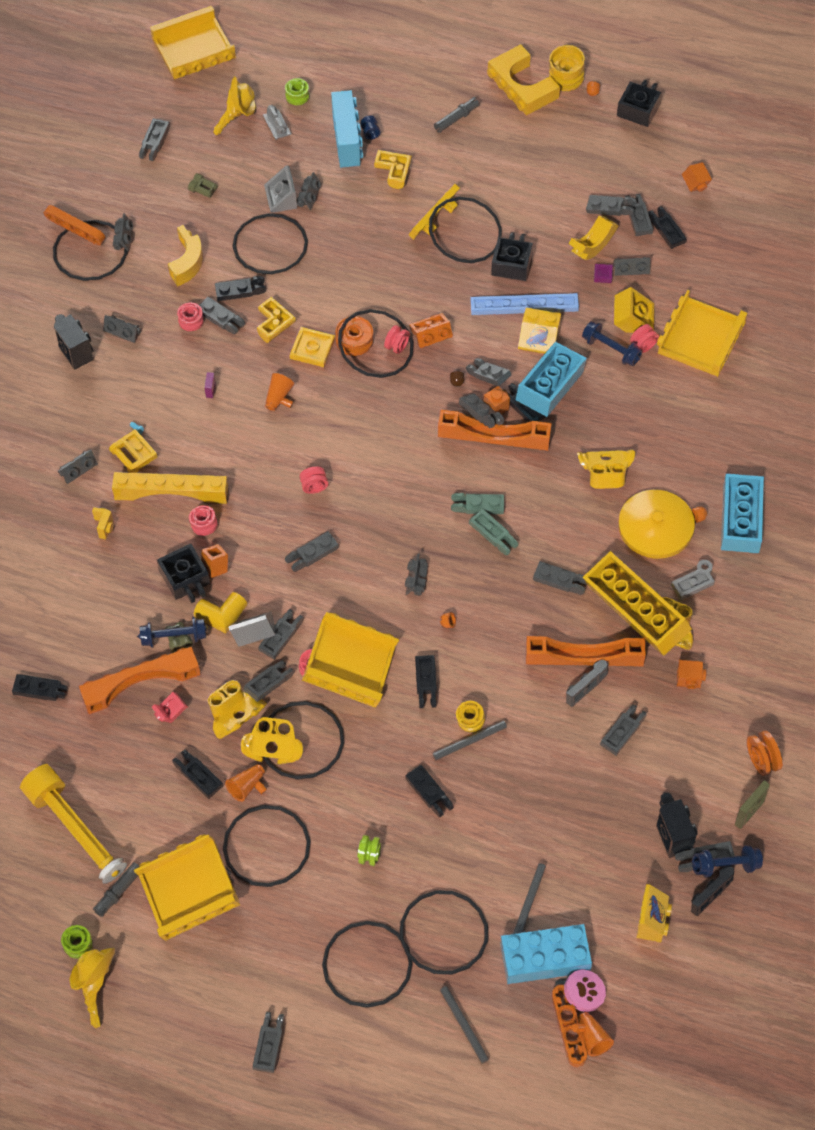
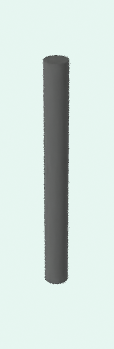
M503 720L436 751L432 755L436 761L507 728V725Z
M539 863L513 934L523 932L546 868L544 864Z
M447 986L440 989V992L482 1064L489 1060L488 1056Z

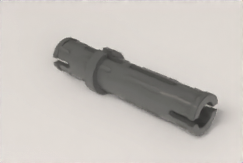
M472 97L466 103L458 105L457 109L434 123L435 130L441 133L460 118L468 116L469 112L480 106L479 101Z
M133 862L109 891H105L99 903L93 907V911L98 916L103 917L113 904L116 905L120 896L139 876L134 872V869L139 868L137 863Z

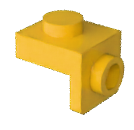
M94 507L92 510L94 519L99 521L97 526L98 536L106 540L108 534L112 533L114 526L112 513L106 508Z

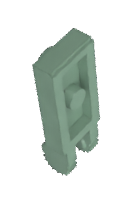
M455 493L451 496L454 502H466V505L454 503L451 505V511L477 514L483 509L488 514H504L503 494L465 495L464 493Z
M481 509L469 520V524L492 545L497 546L498 550L504 555L510 553L509 548L502 542L504 539L514 549L518 547V542L509 534V531L485 510Z

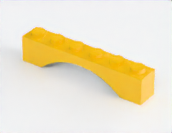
M114 472L112 491L114 500L134 501L150 495L173 494L192 497L206 503L227 504L228 482L227 476Z

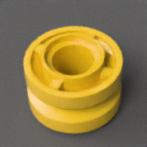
M465 701L458 706L456 718L462 730L476 732L483 727L485 715L479 703ZM469 714L475 715L473 719L466 718Z

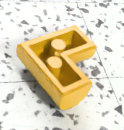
M378 150L374 168L390 170L387 178L388 185L394 189H401L404 187L412 156Z
M272 297L258 306V310L268 318L257 327L259 336L266 343H269L296 321V318Z
M232 592L221 607L201 599L194 609V617L204 619L206 624L227 634L229 631L228 626L235 623L246 608L247 601L236 592Z

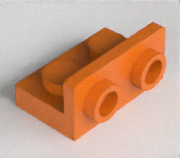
M443 313L409 324L410 331L417 338L420 348L453 336L450 321Z

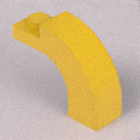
M599 215L590 231L580 239L571 238L568 243L573 247L571 251L584 260L595 257L607 245L619 225L607 217Z
M184 225L177 227L178 238L186 252L179 259L168 263L169 275L177 287L190 281L199 272L203 262L202 246L198 234L193 236L190 230H186Z

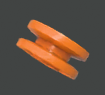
M356 316L348 321L343 329L341 345L346 355L359 356L368 352L373 344V328L368 320ZM348 317L342 319L336 326L335 339L338 349L339 330L342 324L344 323L345 319H347Z
M765 730L759 732L758 737L756 735L747 737L748 753L759 774L765 776L770 774L771 769L773 771L782 769L781 753L770 732Z

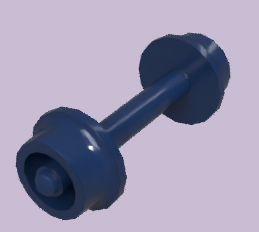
M591 321L587 324L582 333V338L587 340L589 345H592L597 339L624 355L622 359L623 365L635 366L640 360L642 350L637 347L636 343H632L626 348L601 334V323L596 324Z
M192 617L193 626L152 631L151 622H148L147 625L139 627L140 633L137 637L141 639L142 646H150L151 648H154V638L194 634L195 643H197L198 640L206 638V631L209 628L205 625L204 619H196L195 617Z
M749 845L742 848L741 856L712 858L710 851L706 849L694 854L692 857L693 871L696 875H703L704 877H710L716 866L742 864L747 873H753L754 870L760 869L763 865V856L760 849L752 848Z

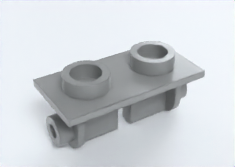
M269 105L267 113L263 114V117L275 140L291 135L279 109L277 110L275 106Z

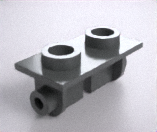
M312 172L311 176H307L304 179L301 188L302 192L299 193L296 200L299 207L307 205L309 210H312L321 187V182L314 172Z
M123 213V218H119L115 222L114 233L116 235H114L112 245L116 250L125 247L129 251L130 243L132 242L133 223L125 213Z
M617 258L613 260V266L615 267L614 275L650 274L651 258Z
M114 315L104 316L103 331L130 342H136V335H140L142 330L139 328V325L125 323V321L116 318Z
M92 450L83 451L74 461L60 466L58 473L61 477H64L66 484H69L98 465Z
M420 554L410 559L407 565L409 574L405 580V587H407L405 595L413 591L415 595L420 596L424 592L426 579L419 576L426 577L428 563L426 559H419Z

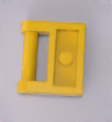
M136 429L109 447V451L116 455L126 466L128 473H137L139 469L158 458L157 453ZM125 447L137 461L132 463L121 451V448Z

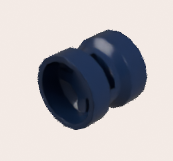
M369 115L361 119L360 125L363 129L364 137L368 140L378 138L381 131L376 117Z

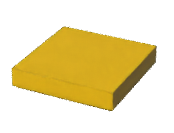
M301 327L290 352V359L324 367L334 344L335 335Z

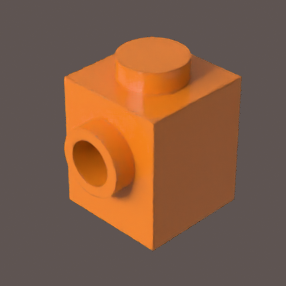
M703 162L690 165L681 174L690 192L697 190L701 192L712 181Z
M497 386L484 394V402L495 412L504 414L509 410L510 396L505 390Z
M219 544L201 550V561L207 569L210 578L228 572V554Z
M679 660L677 686L688 689L700 688L702 681L706 680V669H703V662Z

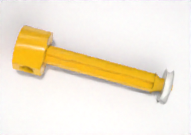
M43 764L32 770L22 780L19 787L36 808H42L46 805L50 807L98 865L99 869H103L99 874V879H103V884L110 883L119 877L126 869L127 863L123 862V858L114 860V857L109 854L60 795L66 785L49 764Z

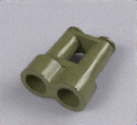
M199 173L195 174L193 180L188 185L189 191L198 192L208 198H211L213 191H216L218 188V184L205 179ZM202 185L209 187L210 190L203 188Z
M178 622L174 626L165 627V629L184 627L183 622ZM188 634L180 635L177 638L176 636L168 637L172 653L181 648L193 646L192 639Z

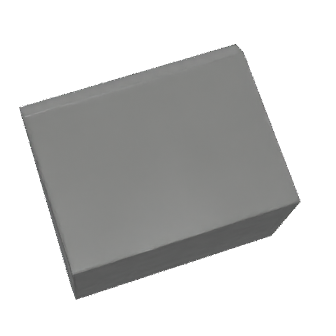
M286 165L264 184L270 212L272 213L297 209L296 191L290 167Z
M272 612L238 621L228 626L238 647L276 636Z

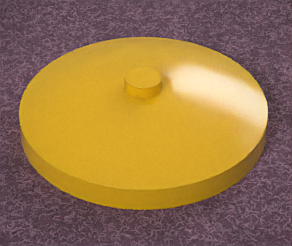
M646 490L635 494L623 505L619 515L618 528L622 540L632 551L644 557L663 559L680 553L688 546L693 537L695 520L688 504L677 495L663 490Z

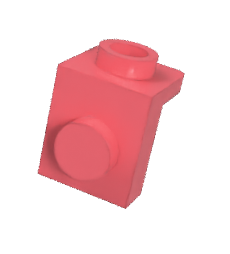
M172 692L160 705L154 704L152 706L155 711V717L161 722L172 723L188 707L176 692Z

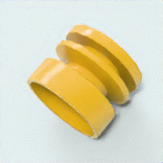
M563 45L554 49L550 54L549 76L560 86L561 91L575 90L583 83L585 65L583 52L573 45Z

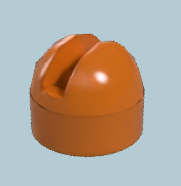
M595 81L588 82L587 93L590 96H596L600 91V84Z
M704 507L692 508L696 523L706 519L708 513Z
M444 613L440 617L442 619L440 621L442 627H455L456 617L454 613Z

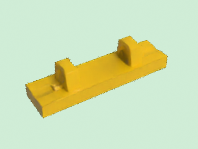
M454 184L415 225L408 236L414 240L421 231H425L430 235L429 218L435 207L446 199L453 198L460 187ZM455 201L448 202L437 210L435 216L443 208L452 213L458 205ZM432 223V232H434L437 227Z

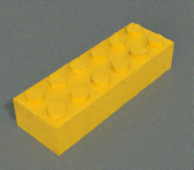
M611 551L582 577L594 593L663 656L692 630L687 620Z

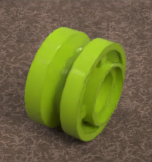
M294 78L286 83L285 95L287 102L297 106L303 105L308 101L309 86L305 80Z
M363 835L359 843L357 855L359 864H365L366 861H369L370 866H376L381 851L379 837H374L371 841L369 836Z
M73 925L68 927L62 934L61 943L69 957L79 959L82 954L92 949V938L85 927ZM76 939L82 940L81 943L78 945L72 944V942Z

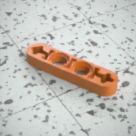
M48 205L43 212L44 216L50 221L95 245L100 246L106 239L104 233L55 206Z
M558 985L552 991V1002L568 1062L572 1066L581 1067L587 1060V1050L582 1032H576L578 1038L575 1041H570L566 1037V1033L572 1031V1025L579 1024L576 1009L573 1004L571 1005L567 1001L566 996L564 998L565 1005L561 1006V998L556 996L559 991H562L564 994V985ZM563 1011H570L573 1015L572 1019L569 1021L563 1020L561 1018ZM574 1046H577L578 1054L583 1055L580 1061L572 1058L574 1056Z

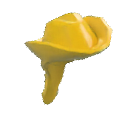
M236 76L232 78L228 91L227 110L220 118L219 123L214 127L213 133L215 135L220 134L222 129L231 120H234L235 117H239L242 114L250 116L256 109L254 91L247 83H239Z
M115 948L100 951L94 949L82 954L70 974L69 982L71 989H82L85 1004L88 1006L87 1010L90 1013V1024L94 1028L100 1027L96 1004L97 992L102 987L105 974L109 971L110 963L115 954Z

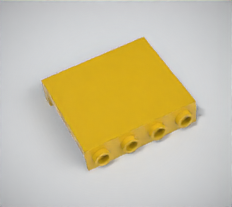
M212 6L150 27L152 40L174 80L236 58L235 46H231L215 18Z
M687 290L685 296H681L679 299L678 309L673 310L671 322L666 323L664 335H660L657 341V346H659L658 354L718 377L746 323L748 313L741 310L739 315L736 316L689 298L690 291Z
M326 612L321 620L302 681L376 708L381 701L383 685L399 639L394 638L391 634L378 632L373 627L362 626L354 620L341 618L336 613Z
M209 834L199 835L195 838V841L189 844H181L176 847V850L170 853H162L157 859L151 862H143L139 865V868L134 869V872L139 875L158 924L157 932L159 937L165 941L240 906L215 840Z

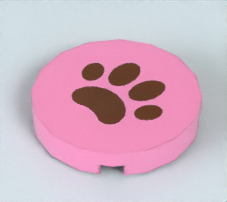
M581 969L574 971L564 984V994L567 1001L577 1007L576 1009L579 1011L591 1012L596 1010L606 997L603 981L590 970Z

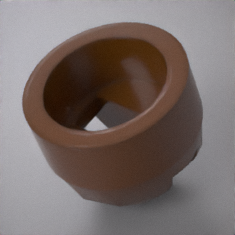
M460 371L451 372V384L455 387L461 386L464 383V373Z

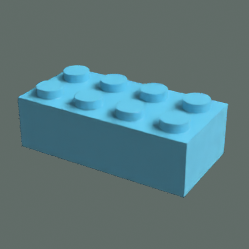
M352 90L331 92L332 116L340 168L360 166V159L363 158V151L360 147H363L362 137L358 135L361 134L360 123L356 122L359 121L358 110L355 108L357 107L356 97L352 96Z
M554 342L519 384L516 401L548 417L582 375L587 358Z
M725 475L722 501L721 550L759 553L762 544L763 476Z
M584 924L501 936L500 946L507 984L569 976L574 971L581 969L591 971L592 962Z

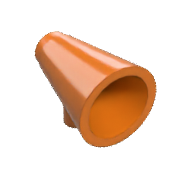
M273 373L265 407L271 411H275L280 404L291 408L293 401L285 397L295 385L294 382L282 374Z
M256 764L227 779L225 786L230 795L240 802L247 798L254 787L262 795L267 788L259 780L265 771L261 765Z
M584 1012L578 1016L579 1024H573L572 1031L582 1032L588 1055L594 1057L607 1052L613 1046L614 1040L589 1012Z

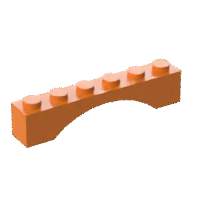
M440 410L438 437L548 451L552 423L531 421L517 425L495 424L494 427L489 428L478 420L460 412Z
M546 636L526 637V664L594 666L596 662L605 660L608 662V666H644L646 656L645 638H623L601 644H572L557 641Z
M192 647L181 648L169 655H161L152 661H144L132 668H124L115 674L104 675L98 680L87 681L80 685L79 689L89 715L108 708L122 691L140 681L155 678L185 681L201 674Z

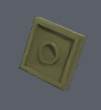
M765 780L739 809L735 826L739 829L745 826L765 802L770 788V784Z

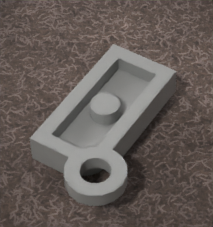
M701 560L697 564L696 571L671 582V586L680 600L714 585L715 581L710 575L712 563L708 560ZM706 565L708 569L704 570L701 566Z

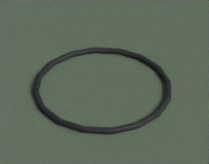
M455 197L446 199L436 206L429 218V234L434 245L443 255L457 262L472 264L485 261L494 254L495 247L493 251L483 258L474 260L456 258L446 253L439 246L432 232V219L437 210L448 202L464 200L484 207L494 217L498 226V237H502V227L497 215L487 205L473 198Z
M268 213L255 216L243 223L234 235L232 247L236 259L245 268L260 274H277L288 271L299 264L306 254L308 240L304 229L295 220L281 214ZM265 217H277L294 223L302 232L305 241L303 252L296 262L286 268L275 271L257 270L248 266L239 257L236 249L237 236L244 226L254 220Z
M100 220L83 221L87 224L98 223L106 225L115 230V226L108 222ZM65 229L59 234L53 246V260L59 270L70 278L82 281L99 280L113 274L123 265L128 254L124 247V254L120 263L110 272L98 277L84 278L72 275L64 270L56 258V247L61 237L69 230Z
M368 309L356 312L345 319L339 330L338 346L342 357L354 370L366 376L384 378L394 376L407 367L413 356V340L411 335L409 337L410 355L405 364L395 372L382 375L367 373L356 367L346 357L341 345L343 329L347 322L357 315L366 313L383 314L397 321L403 329L409 331L398 318L385 311Z
M307 701L293 702L276 709L268 718H273L277 713L291 706L308 705L322 709L333 718L339 728L341 743L336 757L326 768L314 774L299 776L282 772L270 763L268 757H263L267 765L278 774L293 779L314 778L328 771L340 758L344 746L343 728L335 714L322 705ZM264 722L261 732H265L267 722Z
M262 805L247 809L233 820L225 833L223 853L227 866L237 878L254 886L271 887L286 883L301 871L309 857L311 841L305 824L295 813L281 806ZM262 809L280 810L294 817L303 828L307 841L305 857L298 869L285 879L271 883L253 882L240 875L231 865L227 853L228 836L236 822L248 813Z
M435 890L419 896L406 908L400 921V941L406 955L419 968L433 974L453 975L469 969L482 957L488 943V924L482 910L469 897L455 891ZM436 894L454 895L468 901L478 911L484 924V942L479 954L466 966L452 971L434 970L420 964L409 953L404 941V922L410 909L420 900Z
M363 921L350 924L333 936L325 948L322 967L325 981L335 996L350 1005L369 1008L384 1005L400 995L410 979L413 963L407 956L409 964L406 979L397 992L383 1001L369 1004L351 1001L338 993L329 980L326 967L329 949L338 936L351 928L371 925L383 927L396 935L400 940V934L383 923Z

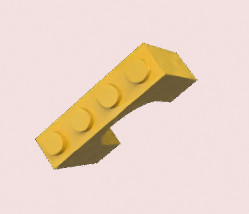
M520 44L488 61L487 74L491 79L493 78L500 89H503L507 97L513 100L517 108L527 116L559 99L560 86L551 76L534 85L527 86L520 85L511 78L516 73L530 66L531 55Z

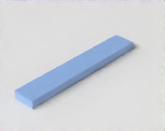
M578 293L470 297L471 315L520 314L525 312V308L549 312L579 311Z

